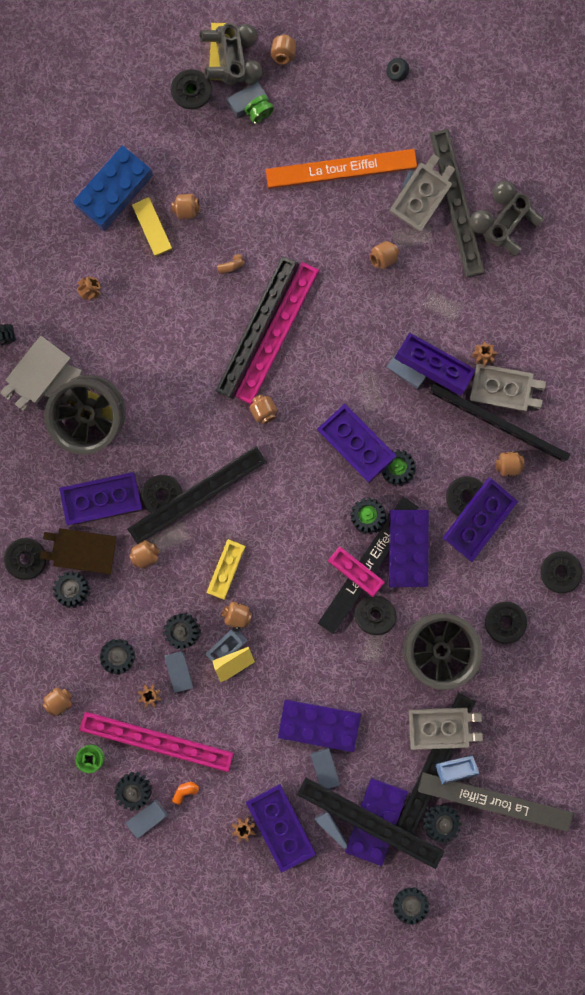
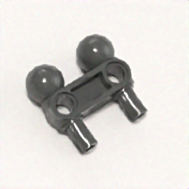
M226 23L223 26H218L216 30H200V42H216L220 67L205 68L206 79H222L228 85H235L243 81L246 84L252 85L261 80L263 76L261 64L255 60L244 62L242 48H250L257 41V31L251 24L244 23L237 27L233 23Z
M500 181L493 188V198L497 203L505 205L495 219L486 210L475 211L470 218V226L474 232L483 234L489 244L496 247L502 246L513 256H516L522 247L509 237L511 231L523 217L536 227L542 223L544 217L532 208V202L526 194L516 192V187L513 183ZM516 201L522 204V209L516 206ZM493 230H497L499 232V238H496L493 235Z

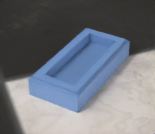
M473 755L436 765L442 784L479 775Z

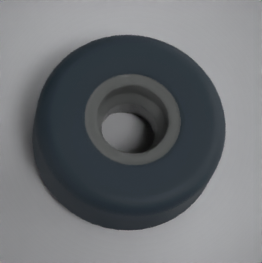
M402 58L392 59L387 65V76L393 81H403L409 73L408 63Z

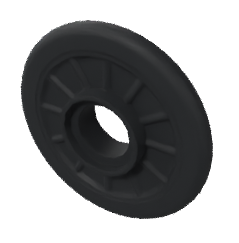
M187 69L178 73L173 79L171 95L174 101L182 108L198 109L209 101L212 95V84L210 79L205 78L203 72ZM189 85H194L197 90L195 93L190 94L186 91V88Z
M156 475L144 484L141 491V500L146 510L152 513L183 493L179 482L169 475ZM165 490L168 497L165 501L157 499L158 491Z
M471 476L455 479L449 485L446 492V502L449 509L459 516L469 504V502L466 503L462 500V494L470 492L473 498L483 483Z
M17 539L7 547L4 553V565L7 571L17 579H33L45 568L47 559H40L41 551L45 550L34 539ZM23 553L30 555L31 561L29 564L24 565L20 562V556Z
M558 551L545 558L540 574L544 585L549 590L562 594L573 591L580 584L583 570L579 560L574 555ZM559 567H564L567 571L566 576L563 578L558 577L556 574Z
M369 596L362 599L357 604L354 613L355 621L359 628L370 635L388 633L394 627L397 618L394 606L387 599L380 596ZM376 611L380 614L381 618L375 620L370 616V613Z
M507 601L499 602L487 612L485 627L493 640L502 644H510L518 641L524 635L527 629V617L523 609L517 604ZM504 617H508L511 620L509 628H504L501 625V620Z

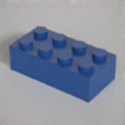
M122 145L73 200V203L80 212L105 231L152 178V170Z

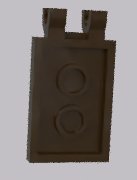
M59 528L58 534L44 532V540L54 541L53 552L41 551L40 559L54 560L53 566L111 574L117 536Z

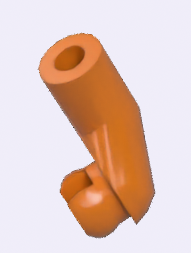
M194 782L179 785L172 801L181 805L185 795H195L198 793L199 786Z

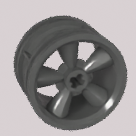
M81 375L67 381L52 393L45 408V425L49 435L61 448L75 454H91L105 448L121 431L126 418V405L119 389L109 380L97 375ZM88 388L100 392L101 395L96 400L88 398ZM69 389H71L78 400L75 407L61 404L63 396ZM111 406L113 421L102 417L103 408ZM84 411H91L92 414H84ZM75 417L79 424L73 434H71L64 426L62 420ZM97 425L105 437L97 440H88L89 426Z
M434 613L420 618L409 628L403 643V657L409 671L422 683L435 689L449 690L464 685L475 675L482 659V646L477 632L467 621L451 614ZM447 621L443 636L435 637L429 624ZM461 630L468 640L469 648L454 647L452 640ZM417 637L427 643L426 651L413 654L414 643ZM439 645L445 648V652H442L443 655L441 656L440 653L436 652V649H439ZM452 658L465 664L464 668L453 677L447 664ZM429 661L437 664L436 679L426 677L419 669Z

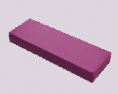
M340 546L328 560L330 564L372 597L385 583Z

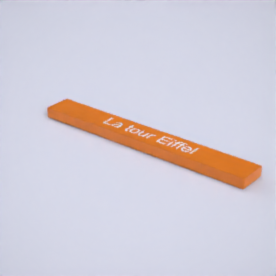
M415 149L265 170L268 189L413 170L417 169Z

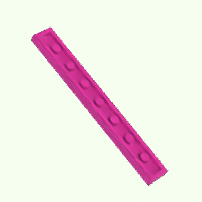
M304 262L301 263L235 395L236 398L250 405L253 403L252 399L257 396L319 272L318 269Z
M86 711L79 730L225 772H229L234 754L233 752Z

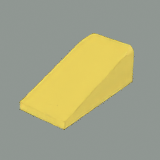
M249 647L213 660V665L220 682H223L255 661Z

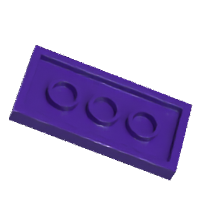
M410 332L394 358L460 396L464 393L476 370Z
M345 403L317 428V431L368 483H371L397 458Z
M135 472L59 488L67 526L143 510Z
M488 477L442 539L466 559L473 562L518 501L492 478Z
M389 510V587H428L429 510Z
M285 699L278 738L354 752L361 713Z
M370 778L361 806L396 825L408 791ZM354 826L345 853L382 866L389 844Z
M281 784L246 801L281 873L316 855Z

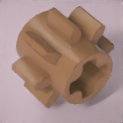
M87 276L78 282L79 287L77 290L83 299L91 301L92 298L96 299L101 294L99 292L101 289L100 283L96 278Z
M486 342L481 346L476 345L472 355L477 360L476 364H483L485 367L488 363H494V357L497 355V352L493 351L494 345L486 344Z
M145 684V691H138L141 695L138 702L143 701L145 708L148 704H152L155 707V700L161 701V698L158 697V693L161 690L156 691L154 689L155 684L151 688H148ZM152 691V696L155 697L148 701L145 693Z
M238 817V824H232V827L236 828L232 832V836L237 835L239 842L241 838H245L248 842L249 835H255V832L251 830L255 823L250 824L248 822L249 817L243 821ZM243 825L247 826V831H245L244 834L240 833V828H242Z

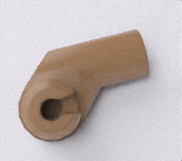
M237 254L233 256V262L219 264V274L232 272L242 267L245 262L243 256Z

